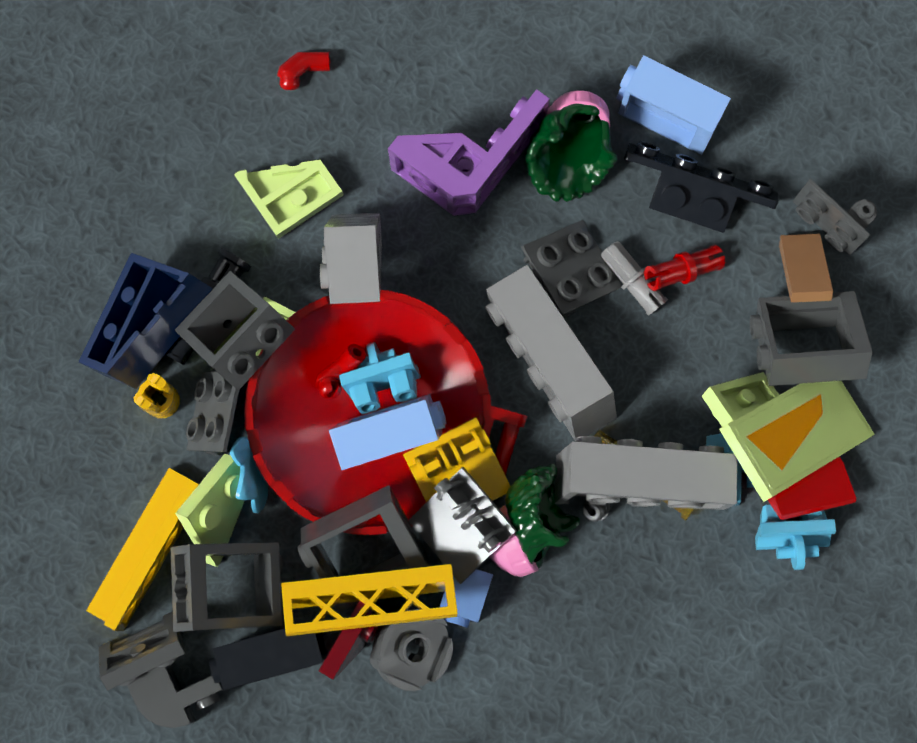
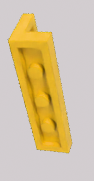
M168 468L86 610L105 621L104 625L114 631H124L183 529L175 513L199 485L171 468Z
M451 564L281 583L286 636L451 618L458 615ZM446 591L447 607L429 608L417 598L420 594ZM403 596L407 599L402 608L395 613H386L375 604L378 599ZM359 600L365 604L359 613L351 618H343L332 609L335 604L357 602ZM412 604L415 605L417 608L420 609V610L407 611V610L411 607ZM319 606L322 609L312 622L294 624L293 609ZM370 609L378 614L365 616ZM327 614L334 618V620L322 621Z

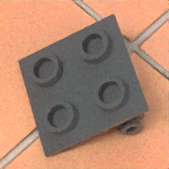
M811 178L793 200L797 205L796 212L805 222L811 225L816 223L826 233L825 239L831 247L839 252L845 251L849 255L870 236L865 228L877 216L875 204L865 199L856 202L846 212Z
M583 220L521 247L526 256L523 259L525 264L528 263L535 276H538L537 280L543 284L544 290L548 293L564 319L576 312L575 309L608 295L622 286L612 269L601 256L602 251Z
M217 371L202 372V377L195 387L196 406L194 416L189 421L186 430L188 440L187 451H202L214 456H221L222 452H227L239 390L232 386Z
M461 467L450 479L445 478L440 481L434 488L437 492L408 520L444 565H452L453 576L460 584L517 531L464 467Z

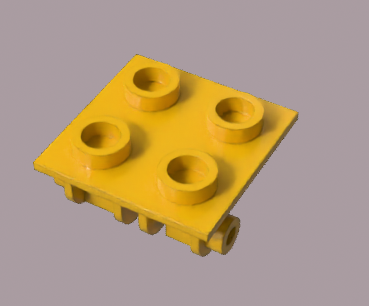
M476 417L442 434L439 440L418 446L403 454L426 502L437 492L434 489L435 486L445 478L450 479L461 467L467 470L492 501L507 494L510 487L490 446L491 443Z

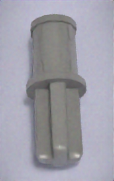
M614 242L602 252L603 260L624 284L621 288L623 290L627 288L648 316L668 300L659 290L652 291L647 284L652 281L650 279L645 280V268L641 269L620 242Z

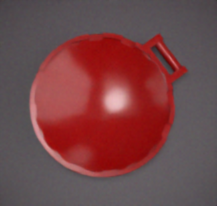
M389 290L380 291V302L330 304L329 296H325L298 310L286 320L295 330L249 378L245 399V427L256 465L267 484L271 486L277 495L291 509L312 522L390 485L408 520L426 503L403 456L404 453L414 448L341 470L329 430L337 423L365 414H361L358 411L353 400L342 386V391L337 398L331 400L322 398L319 390L316 388V379L318 374L335 362L351 344L361 346L366 352V357L368 356L366 345L373 342L377 344L380 352L394 348L397 356L410 353L421 375V378L416 379V398L430 394L433 402L440 401L447 422L445 428H442V434L476 417L489 439L494 419L505 422L495 453L505 476L520 427H525L528 417L491 405V397L481 361L469 340L448 317L419 299ZM391 388L377 392L381 406L378 410L403 403L395 401ZM380 514L344 531V533L376 535L389 532Z

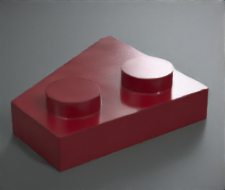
M360 600L350 618L355 617L365 604ZM370 609L365 616L378 614ZM379 626L342 630L320 667L319 672L334 680L364 649L368 642L373 644Z

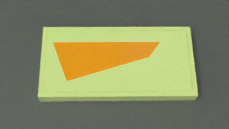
M842 381L798 384L719 429L763 502L875 435Z

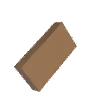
M780 235L779 248L790 302L831 301L833 288L821 235Z

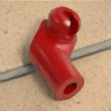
M330 52L295 53L278 68L277 76L280 77V87L284 90H296L300 86V76L305 72L330 71Z
M357 344L349 345L335 362L318 374L316 388L319 390L322 398L331 400L340 395L342 385L339 375L356 370L366 358V352L361 346Z

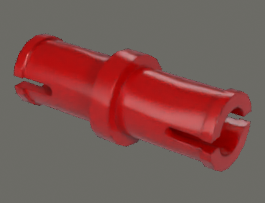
M712 245L709 248L691 254L686 251L675 254L672 260L647 266L644 271L645 280L657 277L655 281L649 282L647 285L652 291H657L660 288L678 282L688 284L694 282L697 276L721 270L725 267V256L712 258H714L713 255L723 251L719 246Z

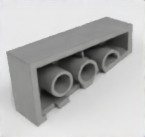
M529 266L522 267L486 289L490 304L485 306L489 316L497 327L502 324L504 325L509 334L506 340L517 358L523 356L529 366L527 372L538 390H544L549 398L548 404L560 423L564 422L575 442L577 437L588 436L615 420L617 414L614 391Z
M579 436L576 438V442L572 441L556 455L558 472L555 480L554 504H569V499L573 496L586 497L589 505L618 503L620 498H627V504L633 507L661 505V500H668V507L725 510L737 504V458L735 454L724 453V448L720 446H700L699 451L683 450V444L673 442L659 443L658 448L643 447V442L640 440L622 439L617 441V445L601 444L602 438Z

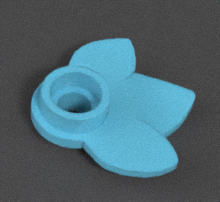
M239 437L230 450L232 459L237 466H240V477L235 496L238 500H251L253 513H259L263 510L267 501L268 484L256 465L248 438Z

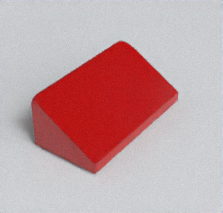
M839 456L768 499V502L780 520H785L855 503L856 495L844 462Z

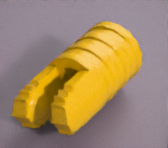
M155 373L149 374L147 380L140 386L138 393L133 397L134 402L140 408L156 418L172 416L180 405L178 391L163 377ZM155 391H158L160 394L163 391L164 397L167 398L162 406L158 403L155 405V401L151 398Z

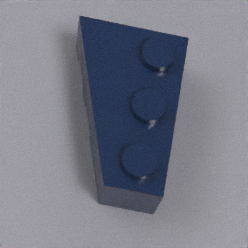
M131 253L79 359V363L110 379L137 389L180 337L175 329L213 288L190 273Z

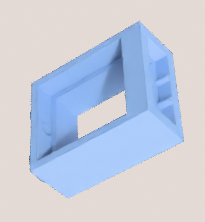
M644 55L637 67L630 64L621 81V88L616 97L617 100L621 101L618 114L700 155L703 154L731 99Z
M428 394L337 423L329 430L341 470H345L437 441L442 434V428H445L447 422L440 401L433 402L431 395Z

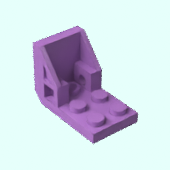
M537 89L529 99L523 96L513 108L510 114L513 120L507 128L503 130L499 127L490 137L486 144V148L489 149L488 152L462 133L397 136L388 147L391 170L453 216L476 213L530 143L531 136L539 128L541 120L546 117L550 98Z

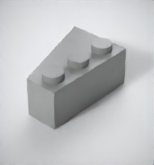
M380 213L332 215L324 226V246H322V264H320L321 289L329 288L330 304L380 302L382 267Z

